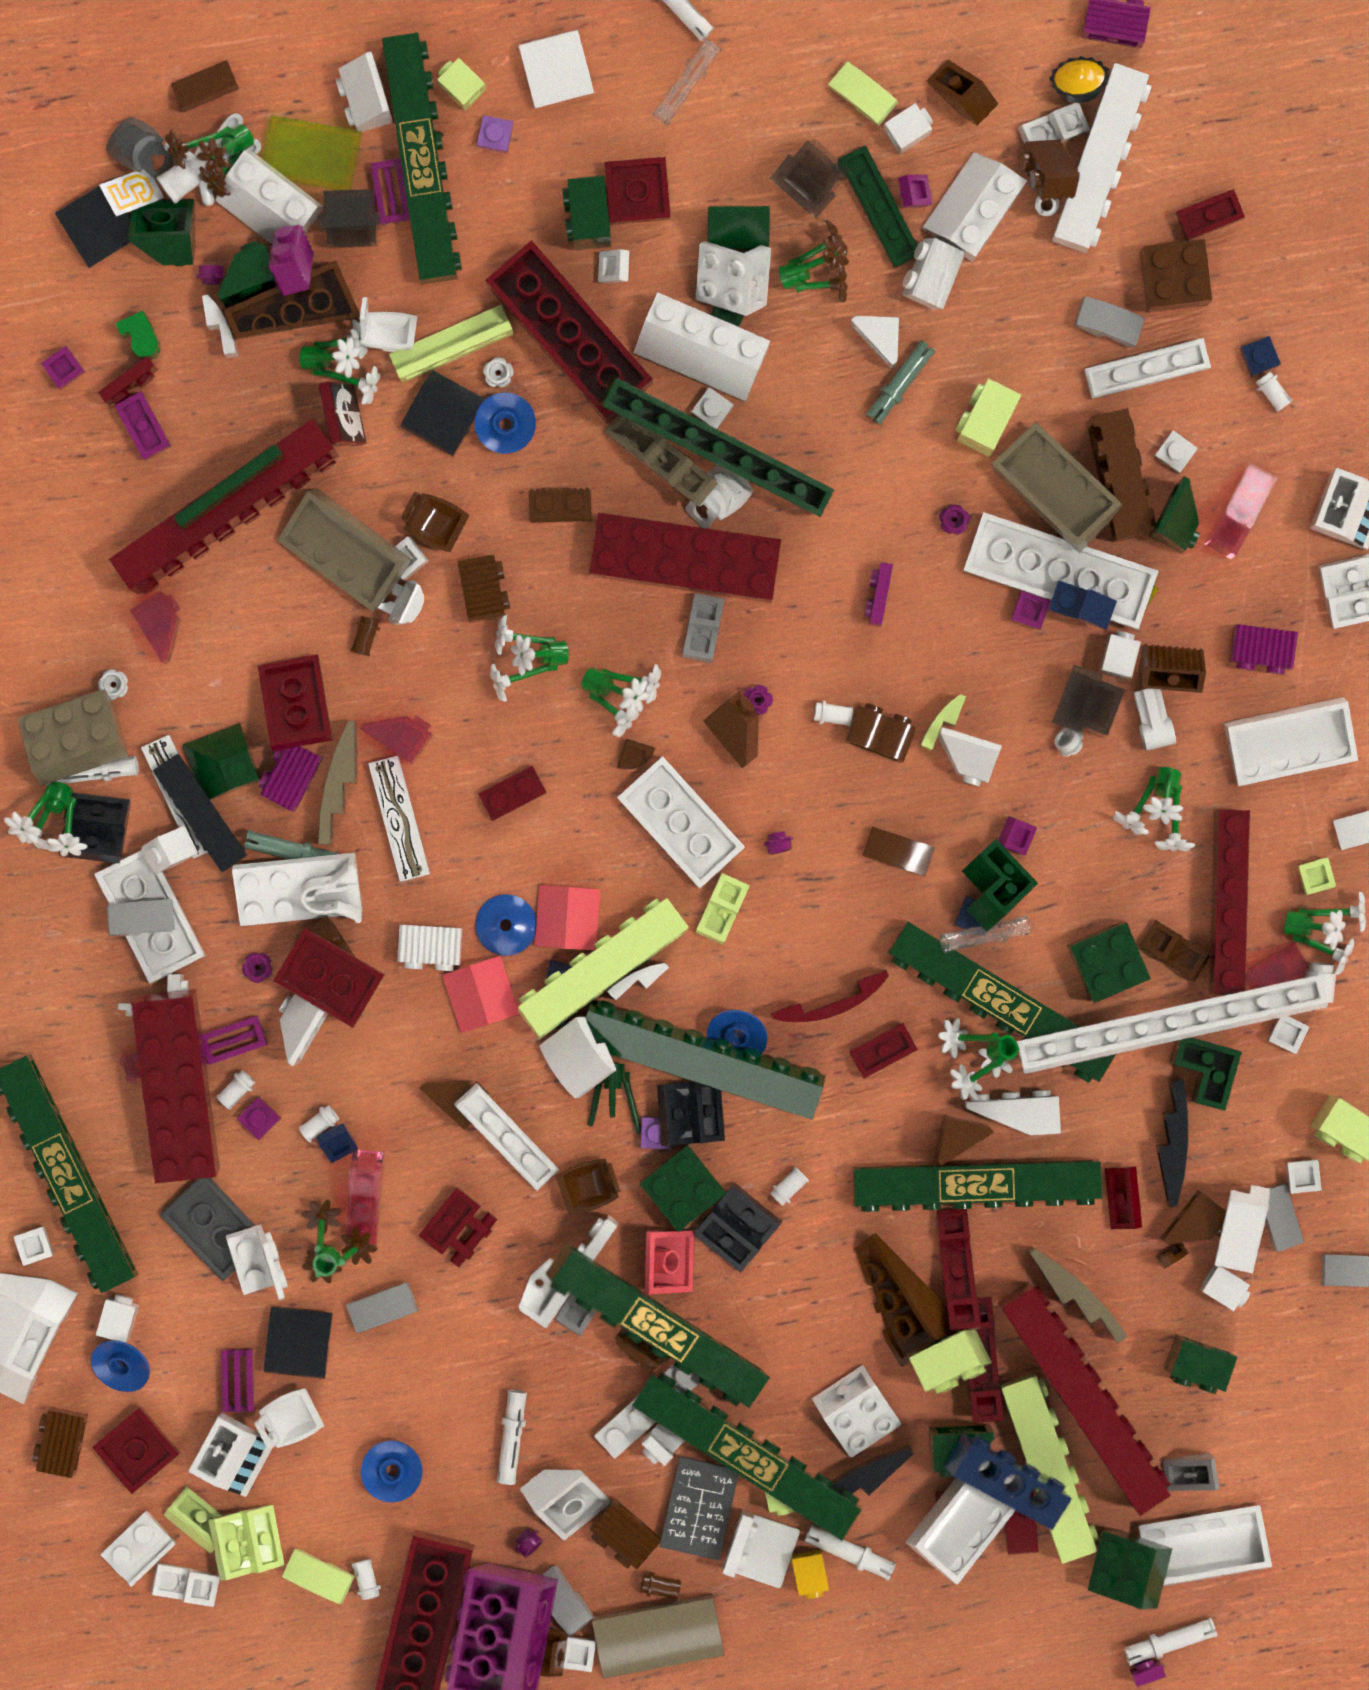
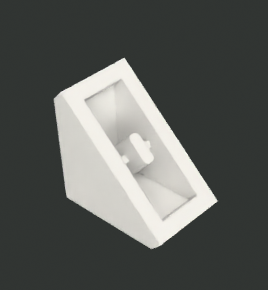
M855 316L851 320L850 325L892 369L896 365L898 357L899 317Z

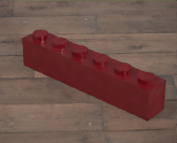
M1219 809L1214 811L1209 994L1230 995L1245 991L1250 810Z

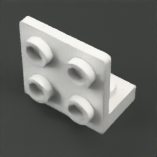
M706 241L700 243L696 299L745 316L767 306L771 248L760 245L746 253H741Z
M260 1224L226 1235L243 1295L274 1286L278 1299H284L283 1289L287 1288L288 1285L278 1260L279 1255L271 1233L265 1234Z
M864 1365L812 1398L823 1419L850 1457H854L901 1426L900 1420L877 1388Z
M742 1510L722 1567V1573L733 1578L735 1574H739L780 1588L800 1533L799 1529Z

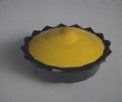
M1080 56L1077 59L1069 58L1066 62H1060L1058 68L1052 70L1053 75L1049 79L1052 82L1051 87L1064 100L1072 103H1083L1095 99L1102 92L1103 87L1107 84L1109 75L1107 74L1108 68L1103 66L1102 61H1095L1093 57L1086 59Z

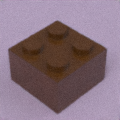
M1205 239L1150 245L1142 248L1140 259L1147 313L1209 305L1212 301Z

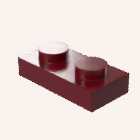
M1234 189L1176 212L1186 241L1245 218Z
M146 356L98 393L107 405L110 406L113 403L116 405L129 398V391L137 385L143 387L155 378L154 373L158 369L152 360Z
M530 766L478 795L491 820L495 821L547 792L534 767Z
M901 1023L852 1049L849 1053L863 1079L918 1049L904 1023Z
M1136 1166L1105 1168L1110 1229L1142 1228Z

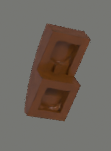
M872 827L862 856L925 876L935 847Z
M1155 920L1139 945L1194 982L1211 957L1209 953Z

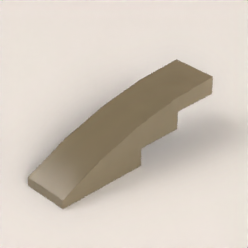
M620 415L605 430V433L698 507L718 484L713 477L696 466L687 456L670 445L663 437Z
M356 721L347 722L335 749L327 774L320 809L319 845H333V814H345V783H357Z
M1034 1247L1028 1249V1252L1063 1305L1074 1299L1090 1324L1100 1318L1117 1343L1128 1337L1110 1311L1082 1282L1059 1263Z

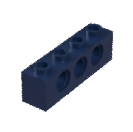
M962 1434L944 1463V1467L951 1475L1053 1530L1072 1500L1064 1491L1066 1486L1054 1477L1050 1476L1048 1480L1041 1477V1472L1028 1463H1025L1024 1466L1015 1462L1016 1458L1003 1449H1000L998 1453L990 1449L991 1444L983 1438L975 1435L972 1439ZM990 1461L987 1468L979 1470L984 1462ZM1014 1475L1010 1483L1004 1484L1009 1476ZM1039 1488L1038 1493L1034 1497L1029 1498L1031 1492Z

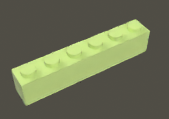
M658 898L652 901L643 909L646 914L637 920L634 917L629 918L618 927L621 931L613 938L606 935L593 945L596 948L594 952L587 957L584 953H581L569 962L572 968L562 975L559 971L555 972L544 981L547 986L539 992L532 989L519 999L522 1004L518 1006L517 1010L538 1039L548 1034L688 931V925L668 898L662 902Z
M1031 1373L999 1384L1026 1463L1037 1468L1041 1472L1040 1476L1046 1480L1051 1476L1062 1482L1066 1486L1064 1491L1072 1498L1054 1529H1049L1060 1561L1063 1564L1097 1552L1095 1543L1100 1542L1094 1524L1088 1526L1085 1514L1090 1511L1084 1495L1078 1496L1074 1486L1079 1483V1479L1074 1466L1068 1467L1064 1456L1068 1455L1069 1451L1064 1437H1057L1054 1426L1059 1425L1054 1408H1047L1044 1397L1049 1396L1044 1379L1038 1380L1037 1376Z

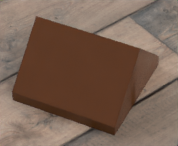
M944 1115L934 1158L942 1166L994 1132L986 1124Z

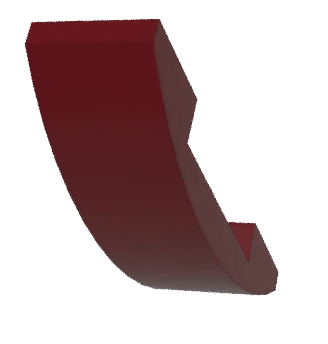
M884 970L857 980L861 992L807 1013L803 1012L799 1002L772 1012L773 1020L796 1023L818 1021L839 1015L856 1007L874 994L889 977L888 972Z
M967 1209L936 1211L942 1276L950 1332L981 1329Z
M992 1297L978 1298L981 1329H976L992 1363L984 1367L986 1370L984 1374L971 1380L967 1379L972 1423L1004 1421L997 1365Z

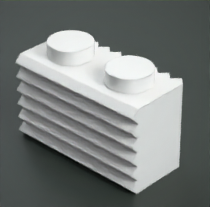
M925 238L915 249L914 258L916 262L914 267L904 277L903 287H905V290L902 292V295L933 310H943L965 252L937 238Z
M400 925L397 962H404V968L422 969L423 963L435 964V970L453 971V965H460L462 928Z

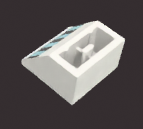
M1339 468L1333 469L1329 474L1309 529L1368 550L1369 480Z
M221 1413L188 1472L216 1487L246 1497L272 1449H267L259 1432Z

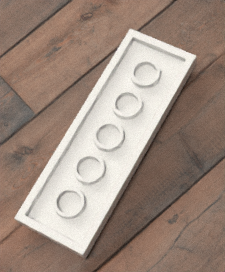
M984 512L964 567V572L1051 601L1059 580L1086 590L1088 588L1117 600L1110 621L1139 630L1158 574V570L1089 547H1085L1078 553L1065 539Z

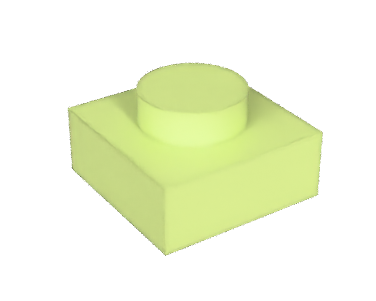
M1328 857L1297 866L1305 895L1337 887Z

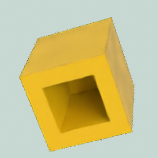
M818 1549L792 1554L799 1596L805 1595L806 1599L822 1597L824 1595L823 1591L829 1590L822 1550Z

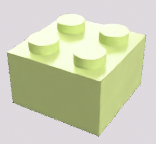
M989 378L985 385L979 383L968 403L974 406L971 413L965 411L955 429L956 432L960 433L957 441L990 457L1021 394Z
M1329 1095L1310 1127L1317 1130L1314 1136L1333 1147L1336 1144L1342 1146L1343 1148L1340 1153L1354 1162L1360 1164L1363 1160L1369 1162V1116L1341 1098Z
M976 1329L962 1331L909 1358L925 1392L935 1390L936 1394L945 1393L959 1386L957 1380L963 1378L965 1381L986 1372L984 1367L992 1363Z

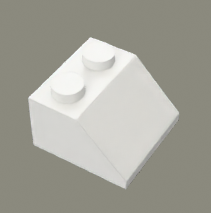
M367 52L338 68L341 78L335 80L340 96H347L350 107L344 108L349 126L356 125L357 131L360 133L393 123L372 52Z

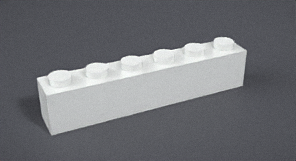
M1114 63L1077 167L1078 172H1080L1076 195L1073 199L1070 197L1066 199L1052 242L1087 253L1090 246L1096 247L1101 233V229L1096 228L1099 218H1106L1111 205V201L1106 199L1110 188L1116 189L1122 173L1117 171L1120 159L1126 161L1132 144L1127 142L1130 130L1136 132L1142 114L1136 113L1140 102L1146 103L1152 87L1147 84L1148 74Z

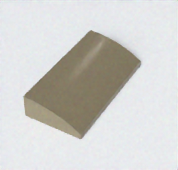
M1037 422L992 463L994 472L1078 553L1099 534L1122 507V503Z
M317 488L306 492L277 539L278 542L372 612L388 596L413 560Z
M713 1594L596 1616L592 1620L604 1679L725 1656Z

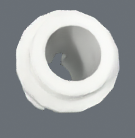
M1038 196L1035 200L1036 211L1042 216H1052L1059 208L1058 198L1056 200L1052 198L1053 207L1050 210H1044L1041 206L1042 200Z
M1270 371L1256 382L1259 386L1257 390L1263 391L1276 412H1278L1293 400L1276 380L1278 378L1277 374L1274 376Z
M822 700V703L816 702L813 720L819 721L821 725H823V722L850 726L853 707L826 704V701Z
M243 1070L239 1074L235 1073V1078L216 1096L227 1109L231 1110L247 1091L251 1092L253 1090L252 1086L256 1083Z
M329 1105L325 1108H319L320 1112L305 1124L299 1126L300 1132L308 1142L311 1143L313 1139L330 1126L334 1128L336 1122L339 1121L338 1115Z
M796 1167L777 1186H772L774 1189L770 1194L782 1206L786 1202L790 1204L791 1201L789 1199L809 1182L806 1176Z
M371 1559L353 1563L352 1567L359 1587L357 1595H361L362 1600L379 1596L381 1586L376 1583Z

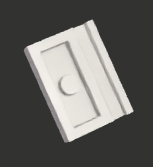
M146 1510L101 1556L132 1587L177 1542L167 1534L168 1532Z

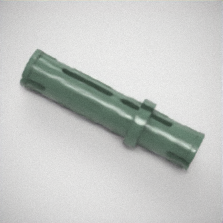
M920 340L916 348L887 386L883 385L880 389V396L865 413L868 418H874L872 421L876 424L881 425L895 404L899 405L903 400L901 396L931 356L935 354L936 351L932 347L927 348L928 344Z
M248 830L246 839L250 840H246L244 849L286 859L338 854V852L312 847V843L306 842L304 845L253 832L252 830Z

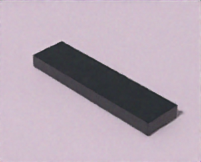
M176 754L153 770L221 872L226 871L248 856L180 754Z

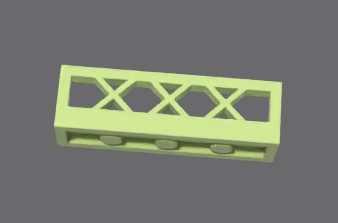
M499 305L415 342L413 349L397 350L389 355L401 382L405 383L509 337L514 333L502 306Z

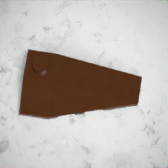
M876 1233L872 1234L855 1248L865 1281L869 1286H872L877 1302L873 1303L876 1313H881L886 1327L882 1331L885 1341L901 1367L911 1362L910 1357L948 1339L957 1332H950L945 1304Z

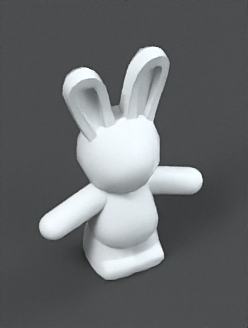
M237 113L231 114L217 132L227 126L233 129L240 124L242 125V116ZM223 138L215 140L217 147H222L221 141ZM254 139L253 146L246 151H252L257 154L261 150V143ZM167 142L164 145L165 150L167 151L170 147ZM199 146L195 154L190 151L186 153L187 159H183L186 169L174 166L156 177L174 204L198 185L203 203L206 206L214 204L213 190H208V183L199 178L201 173L199 168L200 166L205 168L207 162L197 158V154L202 152ZM226 153L224 158L229 161L234 155Z

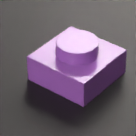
M483 115L477 147L508 153L514 125L513 121Z
M642 1117L641 1148L672 1149V1146H661L659 1117Z

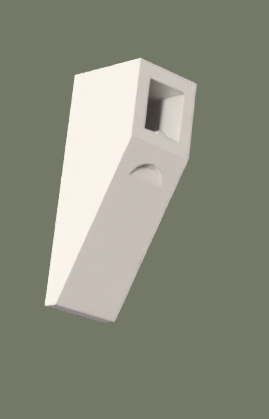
M1051 1090L1032 1091L1033 1097H1020V1092L1002 1093V1099H990L989 1094H977V1101L972 1099L971 1101H964L966 1109L1028 1135L1061 1133L1059 1096L1051 1095Z

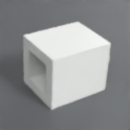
M915 103L884 124L883 130L899 154L931 135L932 127L930 125L933 124V120L925 108L920 110Z
M1117 631L1116 635L1111 634L1108 636L1099 672L1125 679L1132 678L1141 644L1140 641L1134 640L1135 635Z
M185 826L163 834L141 847L146 861L151 866L154 874L181 864L198 853Z
M1215 1263L1199 1287L1201 1291L1233 1311L1237 1306L1241 1308L1250 1295V1292L1247 1291L1250 1286L1248 1283L1226 1269L1215 1266Z
M115 1294L114 1298L109 1297L106 1299L96 1336L125 1343L130 1341L139 1309L138 1304L132 1303V1297Z

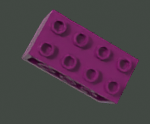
M493 1563L469 1569V1572L464 1576L462 1585L465 1591L464 1601L460 1604L457 1611V1621H460L458 1633L454 1635L451 1644V1651L454 1652L452 1664L448 1666L445 1680L448 1683L447 1690H538L558 1579Z

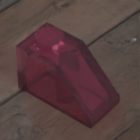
M159 591L131 608L130 612L160 661L166 664L171 661L181 620L177 612L181 608L172 594L166 596L164 592Z
M417 715L413 720L403 716L364 723L360 728L412 765L433 736L428 731L431 725Z
M1292 942L1247 969L1245 981L1251 990L1293 981L1302 975L1306 969H1309V966L1296 944Z

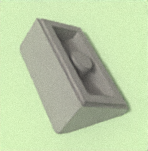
M1286 1183L1269 1188V1206L1265 1222L1274 1251L1276 1252L1304 1242Z

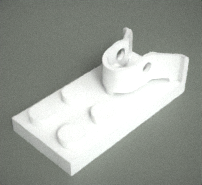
M355 853L238 864L232 867L240 926L324 918L325 916H345L355 920V923L362 921L363 907Z
M609 1215L605 1220L599 1217L588 1234L592 1239L587 1246L581 1243L577 1250L594 1260L616 1229L618 1221ZM550 1258L531 1275L519 1304V1309L545 1328L548 1327L570 1295L567 1292L564 1296L550 1287L552 1281L545 1274L553 1263V1260ZM541 1279L543 1280L544 1284L542 1286H538L535 1283V1280Z

